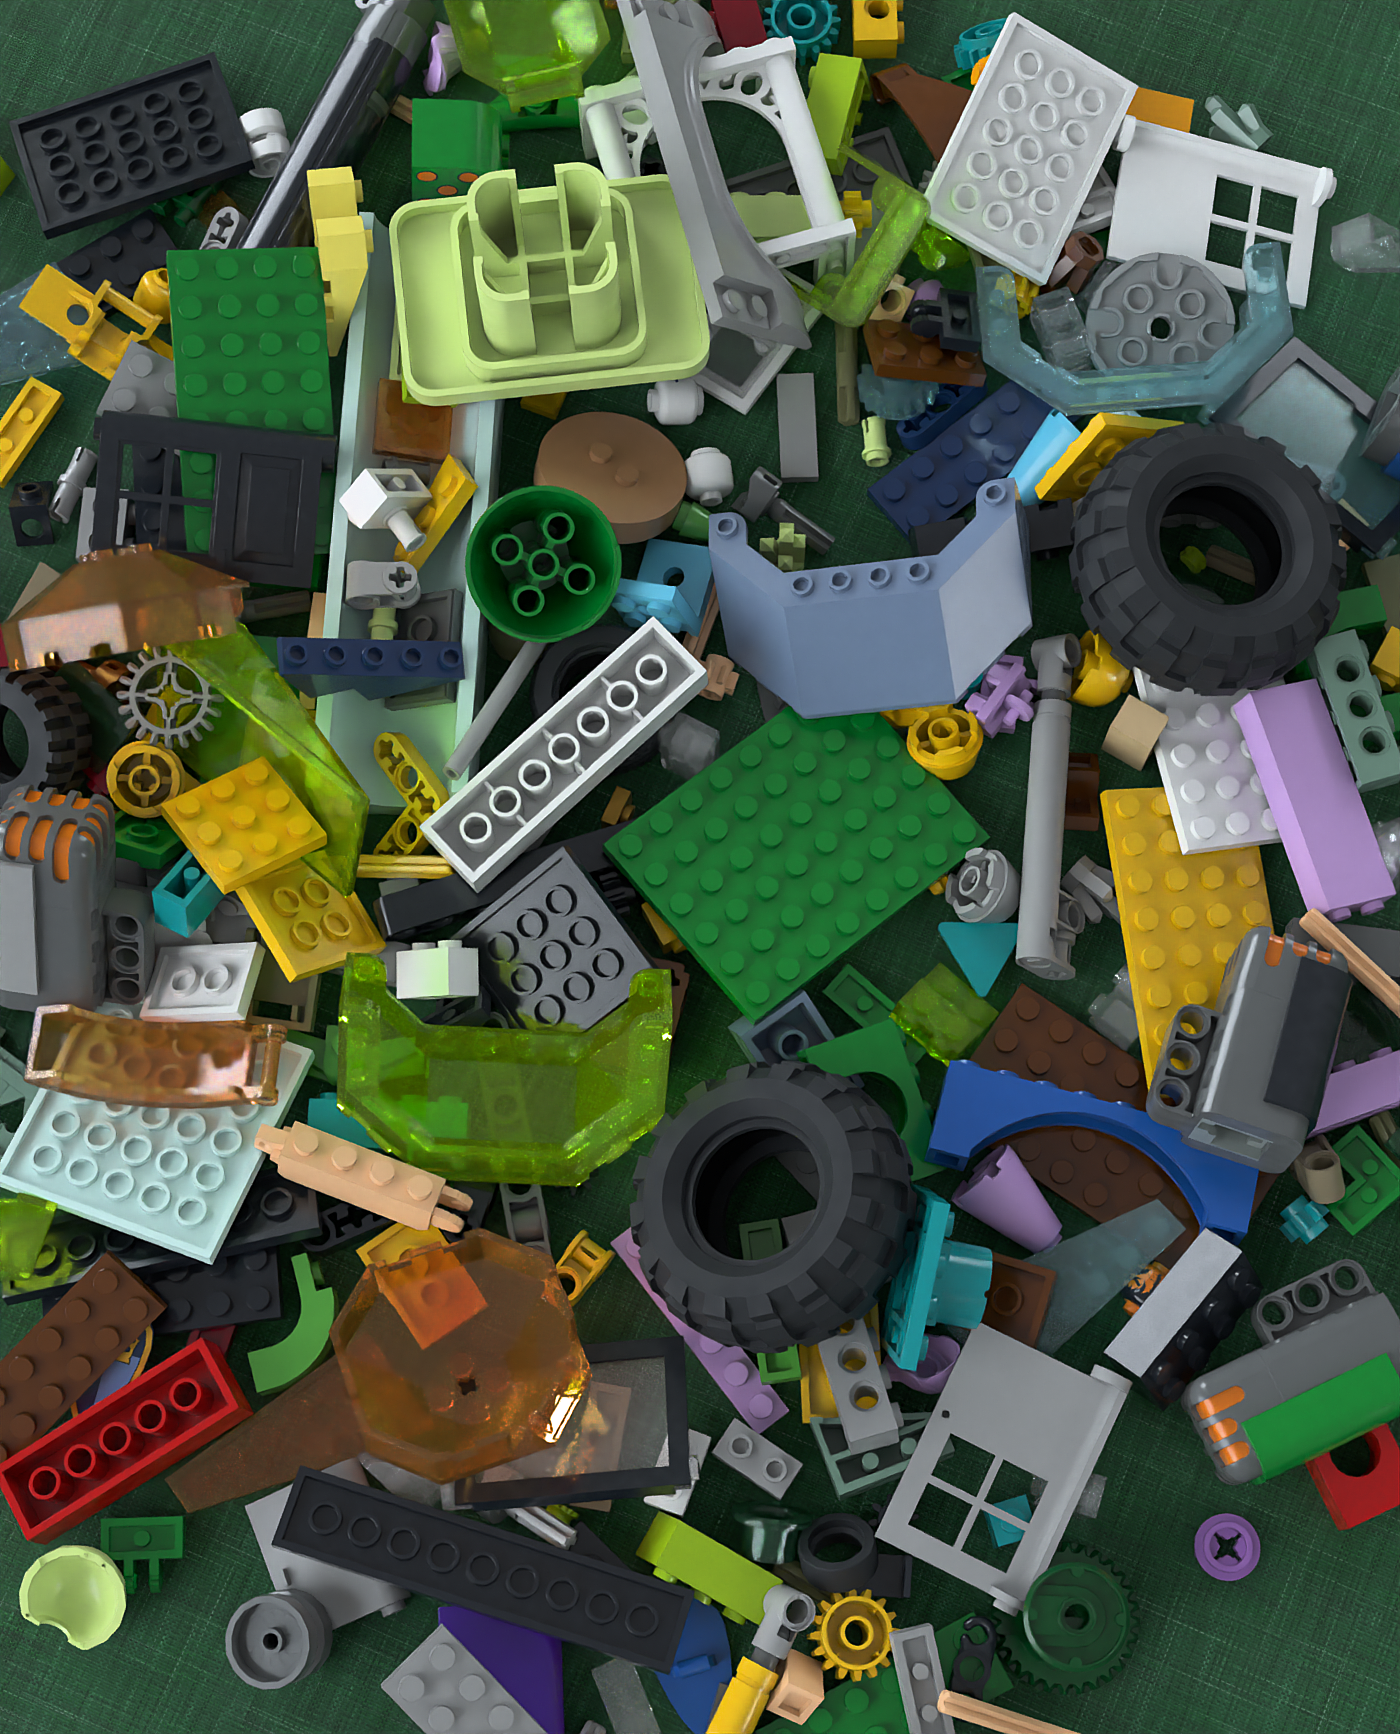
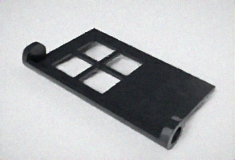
M104 410L102 417H95L93 439L99 440V454L90 556L91 566L311 588L321 471L322 473H334L337 435ZM124 444L166 448L162 495L120 490ZM175 449L217 454L213 500L171 496ZM120 498L162 503L158 549L116 544ZM170 504L212 508L209 554L166 550Z

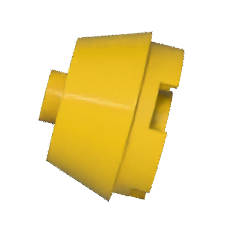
M953 704L926 707L921 711L922 717L913 726H909L907 749L910 755L924 770L935 775L939 780H953L964 776L973 768L983 743L982 727L970 710L969 713H966L963 710L954 709Z
M150 740L135 741L122 747L110 761L106 775L107 788L112 800L124 812L139 818H154L162 815L161 804L183 794L185 771L178 756L171 749H166L165 745L159 742L156 746L150 745Z

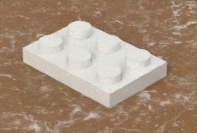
M258 942L161 947L139 1017L148 1024L245 1020L266 949Z

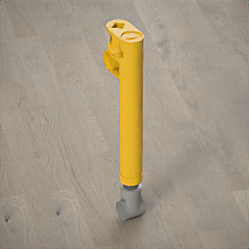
M783 1584L775 1585L769 1589L763 1601L765 1616L751 1643L756 1647L750 1659L742 1657L736 1669L737 1674L732 1678L706 1734L753 1733L770 1697V1690L774 1689L780 1675L774 1672L779 1660L785 1661L798 1632L808 1628L814 1620L816 1613L815 1604L808 1595ZM792 1602V1607L786 1614L787 1607Z

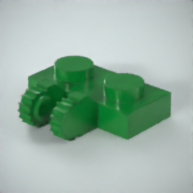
M186 1517L101 1519L100 1551L108 1555L112 1561H124L126 1594H135L138 1587L136 1560H149L148 1584L150 1592H162V1559L185 1558Z

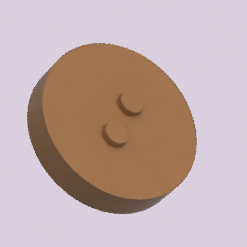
M588 412L568 417L554 425L547 432L539 448L533 482L534 486H558L584 496L595 504L607 517L616 535L618 544H630L651 539L665 531L673 523L679 512L687 486V470L677 448L665 435L652 426L622 414Z

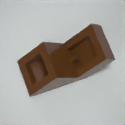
M1069 752L1064 818L1065 830L1098 831L1099 810L1097 794L1100 769L1097 754Z

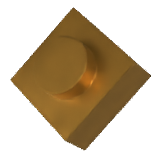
M619 786L616 787L601 818L602 829L632 819L636 807L632 805L631 791Z

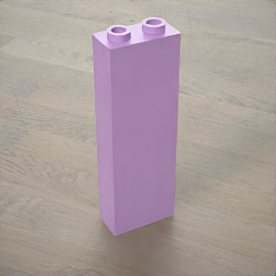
M1317 679L1249 692L1233 708L1307 911L1315 908L1330 922L1336 923L1351 917V912L1361 911L1362 916L1384 909L1383 902L1396 895V891Z

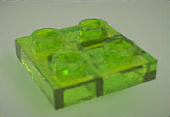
M916 211L890 214L882 227L891 233L889 238L896 245L903 249H912L919 255L918 261L931 271L964 267L970 258L969 252L949 238L947 233L915 216Z

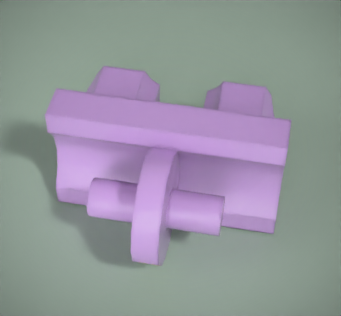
M1015 662L1010 669L995 664L986 677L988 687L994 689L990 697L987 698L976 692L965 703L967 713L970 710L975 715L984 735L993 739L1004 723L1012 726L1017 718L1028 722L1033 717L1034 712L1028 705L1034 697L1029 691L1032 684L1024 675L1026 671L1024 666Z

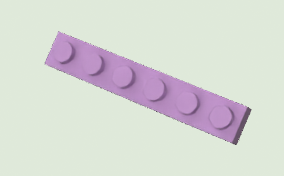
M631 1227L610 1242L611 1246L680 1336L684 1335L685 1343L752 1430L760 1435L789 1412V1409L770 1385L762 1386L759 1370L741 1347H726L688 1327L668 1311L665 1301L651 1290L640 1268L638 1259L641 1256L638 1250L641 1248L633 1243Z

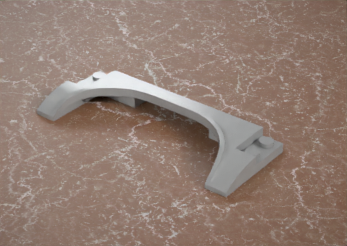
M616 0L711 324L805 350L811 348L812 344L804 321V311L796 291L756 243L731 199L705 117L699 91L700 61L702 56L714 57L725 54L713 19L702 6L693 0H679L675 4L663 0Z

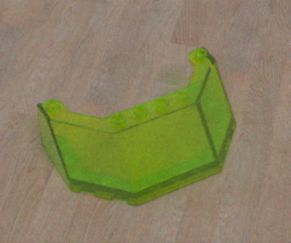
M347 952L339 1002L337 1109L347 1118L352 1116L366 1128V1135L387 1153L392 1151L404 1163L446 1180L577 1187L589 1179L590 1172L604 1162L610 1164L632 1148V1142L647 1131L651 1133L665 1113L673 1024L671 970L643 969L635 973L629 983L628 1002L586 1033L429 1025L422 1022L387 989V967L380 957L370 953Z

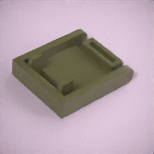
M248 927L244 943L256 942L257 929ZM261 937L260 945L266 951L246 1019L233 1021L314 1032L322 973L290 983L264 938ZM259 1001L294 1005L292 1006L291 1021L257 1016Z

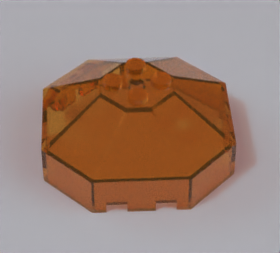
M151 543L118 549V556H114L113 549L80 555V563L72 565L1 625L9 670L14 672L55 665L53 653L58 652L61 664L213 637L210 626L213 624L215 625L217 636L237 633L234 617L240 615L243 610L240 588L249 587L250 584L244 580L160 549L152 550Z
M482 1228L464 1232L465 1239L442 1246L441 1242L437 1241L408 1251L409 1258L388 1265L385 1259L369 1264L329 1330L333 1348L368 1455L439 1485H445L556 1446L593 1377L577 1335L574 1312L566 1291L563 1290L552 1256ZM470 1378L476 1379L475 1385L479 1390L477 1392L470 1391L467 1396L461 1395L462 1389L458 1384L460 1382L467 1383Z

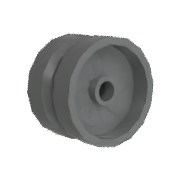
M298 1589L277 1590L254 1597L240 1605L231 1617L225 1635L226 1655L234 1672L247 1684L262 1690L282 1688L317 1672L329 1657L333 1642L332 1623L324 1606L310 1593Z

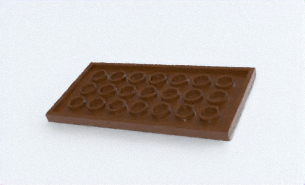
M1023 983L969 1059L979 1064L983 1069L994 1072L999 1070L1011 1071L1024 1080L1032 1082L1048 1081L1057 1085L1058 1089L1073 1093L1076 1091L1089 1092L1094 1094L1099 1100L1110 1103L1117 1101L1127 1102L1134 1105L1136 1110L1147 1112L1146 1100L1149 1092L1144 1064ZM1172 1097L1161 1098L1167 1106L1176 1107ZM1056 1125L1020 1131L986 1147V1149L992 1152L1001 1145L1005 1147L1008 1144L1015 1151L1033 1181L1151 1261H1156L1169 1270L1173 1268L1199 1236L1200 1224L1190 1204L1174 1181L1150 1157L1133 1145L1115 1136L1078 1126ZM1259 1171L1250 1218L1280 1173L1274 1174Z

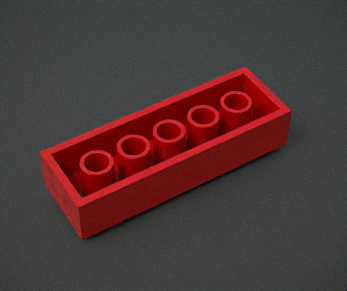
M201 1337L0 1464V1488L26 1540L46 1545L248 1418L254 1412L218 1345Z

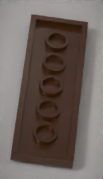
M110 1250L92 1266L0 1361V1464L36 1442L168 1306Z

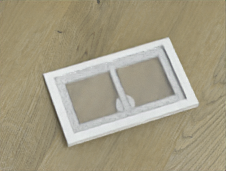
M780 268L778 270L791 284L801 301L805 325L809 332L832 302V296L784 268ZM707 313L710 355L705 367L691 378L695 380L696 385L702 386L705 392L746 415L797 347L711 324L709 314Z

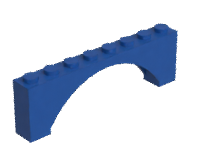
M950 1060L945 1073L924 1161L964 1171L968 1160L979 1151L1002 1138L1020 1131L1056 1125L1078 1126L1098 1130L1133 1145L1150 1157L1168 1174L1183 1193L1200 1224L1198 1235L1206 1227L1229 1243L1238 1246L1247 1234L1259 1169L1187 1146L1181 1142V1131L1153 1121L1147 1112L1136 1110V1107L1130 1103L1121 1101L1110 1103L1097 1099L1094 1094L1089 1092L1076 1091L1073 1093L1058 1089L1057 1085L1048 1081L1032 1082L1024 1080L1011 1071L999 1070L994 1072L983 1069L979 1064L970 1060H959L958 1062Z

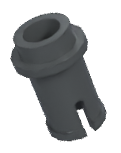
M397 456L383 459L381 469H412L425 486L429 485L431 477V465L429 462L398 460Z

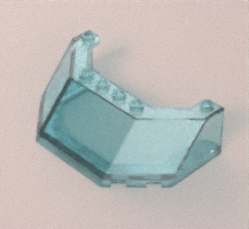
M1280 241L1254 244L1245 251L1243 273L1247 300L1239 309L1240 330L1208 361L1068 372L1060 366L1055 369L1041 359L1040 353L1020 340L1013 273L1002 266L975 267L981 358L985 363L1066 416L1224 403L1294 333Z

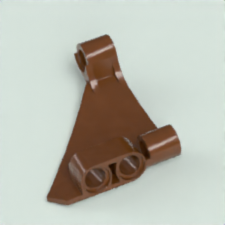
M901 63L871 74L869 83L877 104L882 106L896 101L939 164L973 91L919 75L907 63Z

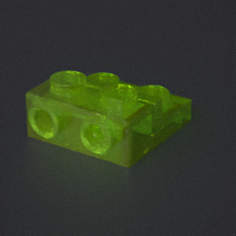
M940 962L924 979L921 978L902 997L889 1017L893 1018L896 1024L901 1026L904 1033L910 1034L922 1044L934 1059L941 1061L948 1067L950 1060L956 1061L999 1015V1012L983 998L978 997L969 986Z

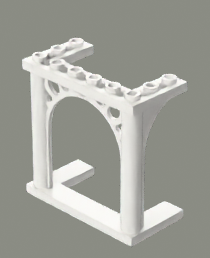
M792 36L782 39L777 37L770 38L762 44L748 48L736 47L725 54L714 57L703 56L700 61L698 76L701 101L722 100L741 104L756 111L773 125L782 138L812 227L809 230L757 244L777 269L814 259L813 280L815 286L820 290L851 282L856 229L852 218L845 220L795 69L796 47ZM627 76L620 82L605 86L593 85L582 92H578L582 146L586 160L599 157L606 180L641 176L640 159L642 150L654 127L639 76ZM756 78V93L753 95L742 93L741 86L743 82ZM734 84L733 88L731 89H721V87ZM639 109L647 115L648 121L641 125L632 124L623 117V113ZM628 134L637 135L638 138L634 142L627 143Z

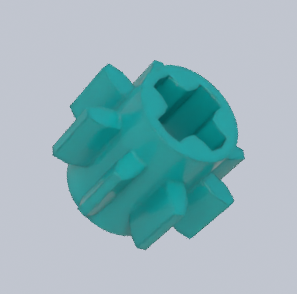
M1301 1195L1280 1213L1286 1223L1279 1229L1291 1243L1300 1237L1307 1245L1329 1226L1322 1218L1329 1212V1209L1324 1204L1314 1201L1308 1202Z

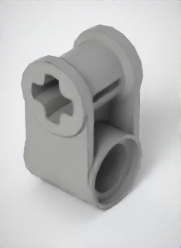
M359 560L350 562L347 565L346 604L351 608L361 610L374 608L405 609L414 606L420 600L422 592L418 582L417 571L408 562Z

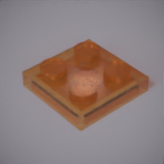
M380 378L377 385L372 454L389 457L397 456V458L442 465L446 456L450 453L453 408H450V405L429 406L403 403L402 381Z

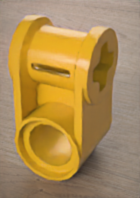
M585 1229L581 1230L572 1240L562 1258L546 1278L548 1298L553 1305L559 1308L574 1306L591 1284L602 1275L616 1254L612 1250L605 1251L588 1238L589 1232ZM558 1279H571L576 1285L573 1293L568 1296L557 1295L553 1291V1285Z

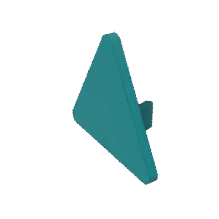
M941 922L938 926L940 935L977 996L980 998L986 997L1017 943L1018 923Z

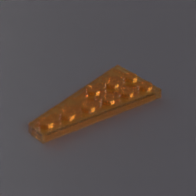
M364 1333L165 1480L187 1513L191 1514L294 1480L300 1465L322 1471L345 1460L355 1457L361 1458L437 1432L369 1335Z

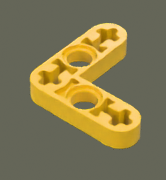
M384 732L374 742V757L408 806L373 851V855H391V852H395L393 855H421L430 842L424 837L419 826L434 814L433 809L436 812L450 799L449 793L404 733ZM412 767L416 770L418 776L415 787H412L408 780V774ZM412 822L417 828V838L413 843L408 837V827Z

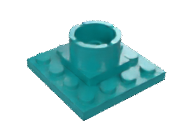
M911 1184V1190L917 1194L915 1227H913V1231H907L903 1247L907 1249L908 1253L896 1279L893 1277L891 1279L880 1332V1344L899 1368L916 1371L918 1360L924 1361L928 1350L929 1337L924 1336L925 1325L935 1326L936 1322L967 1329H977L987 1302L984 1293L990 1288L992 1252L986 1247L945 1239L944 1236L950 1237L954 1225L955 1214L949 1211L950 1204L929 1188Z

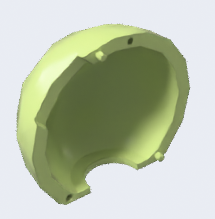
M63 1545L38 1558L25 1573L19 1591L21 1613L25 1619L38 1626L40 1624L56 1626L67 1635L69 1643L81 1650H88L109 1639L121 1624L127 1602L125 1579L112 1559L96 1548L81 1545Z

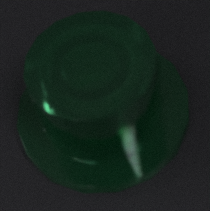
M745 1501L732 1506L731 1516L743 1523L740 1554L743 1557L771 1564H784L796 1560L799 1530L812 1526L813 1515L809 1511L794 1505L772 1501Z

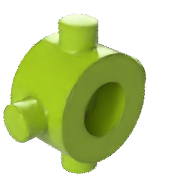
M1188 546L1180 553L1182 564L1190 572L1199 573L1201 569L1206 567V558L1196 547Z

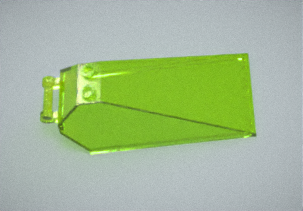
M152 586L148 588L144 595L147 621L146 630L141 636V647L155 659L153 646L158 645L162 650L163 656H168L167 649H169L216 688L212 690V694H220L225 698L224 702H212L211 708L222 712L221 717L216 718L209 714L206 719L214 725V730L208 731L201 725L197 729L203 736L201 742L196 741L192 734L186 735L189 741L188 748H182L179 738H174L172 751L207 782L264 756L327 834L326 845L299 859L345 898L349 897L354 891L370 799L283 677L279 675L278 670L253 635L249 633L242 623L236 622L223 611L175 595L168 597V592L162 587ZM166 666L157 669V687L163 682ZM178 666L181 688L192 690L193 692H203L197 676L192 671ZM172 684L171 687L166 689L167 693L163 691L161 696H157L168 703L170 714L171 707L176 705L175 702L178 703L180 698H190L177 694ZM202 704L183 707L179 711L176 728L192 721L198 714ZM157 705V724L154 726L164 729L162 709ZM161 737L160 742L165 745V738Z

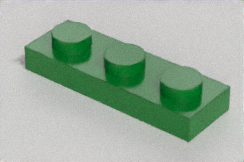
M849 963L822 991V996L860 1029L893 1018L895 1025L899 1024L905 1034L907 1046L904 1047L908 1062H913L915 1066L937 1042L933 1036Z

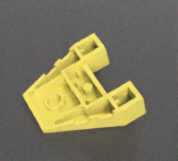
M351 166L307 170L311 217L315 237L314 244L315 247H318L324 283L329 357L337 356L368 270L367 253L374 252L372 230H364L362 216H358L357 203L363 202V190L361 180H354Z

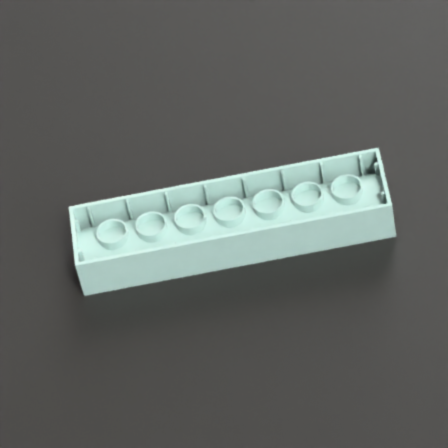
M359 212V215L362 216L364 230H372L374 252L367 253L368 270L355 303L349 325L323 638L370 639L371 634L367 629L368 621L373 616V609H355L346 604L347 565L350 562L359 560L395 562L393 556L399 539L391 529H360L349 520L348 512L339 502L340 498L365 468L381 469L383 459H390L391 456H397L398 460L429 462L431 465V477L429 485L425 486L429 490L446 456L450 453L461 460L478 485V488L417 573L421 594L454 588L463 592L459 642L462 643L465 679L456 681L455 703L391 711L384 708L385 697L369 701L355 689L317 697L310 787L322 812L401 815L408 804L374 757V742L381 733H404L447 789L449 798H452L478 774L480 748L459 780L449 779L445 776L442 769L483 708L488 619L479 610L470 594L465 575V553L470 534L478 519L488 507L498 500L505 399L461 403L456 408H450V405L429 406L403 403L402 387L389 386L396 303L389 229L379 222L374 213ZM412 767L408 774V780L410 785L415 787L418 776L416 770Z

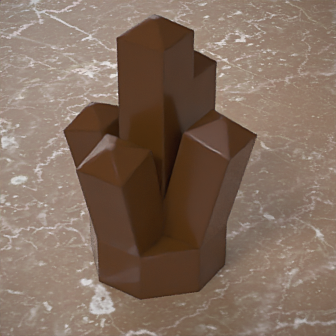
M1082 231L1074 233L1065 242L1046 284L1039 288L1043 296L1049 298L1055 295L1067 281L1066 287L1073 294L1082 292L1094 269L1104 259L1102 246L1089 234Z

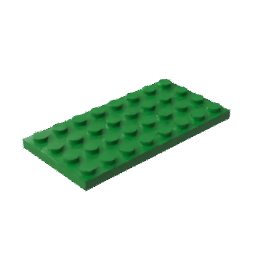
M318 247L167 250L166 264L177 418L334 435L324 283ZM179 450L183 497L213 500L217 454ZM336 464L333 474L322 473L321 471L314 555L330 554L336 487ZM183 505L186 552L209 554L212 508Z

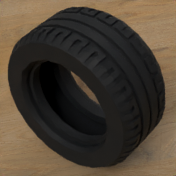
M597 623V625H592L585 631L582 630L573 636L550 644L547 647L548 650L543 652L542 658H539L537 661V666L534 667L533 675L530 679L529 700L533 722L535 723L562 699L565 690L574 678L583 671L596 668L636 631H632L628 627L622 628L621 625L617 624L614 626L612 624L603 625V623ZM676 714L609 775L617 776L619 775L618 773L625 774L630 770L634 771L636 767L645 765L646 761L649 762L652 756H656L672 732Z

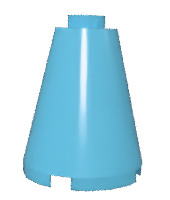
M1056 408L1048 414L1007 477H1015L1023 506L1040 505L1046 501L1039 499L1034 489L1035 486L1045 476L1047 470L1054 466L1067 451L1068 446L1081 434Z

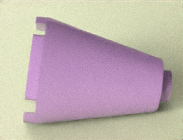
M1008 1144L1005 1147L1003 1145L997 1147L973 1168L974 1174L968 1183L963 1180L952 1195L951 1200L957 1207L1034 1254L1041 1250L1044 1253H1048L1062 1238L1059 1234L1062 1224L1015 1151Z

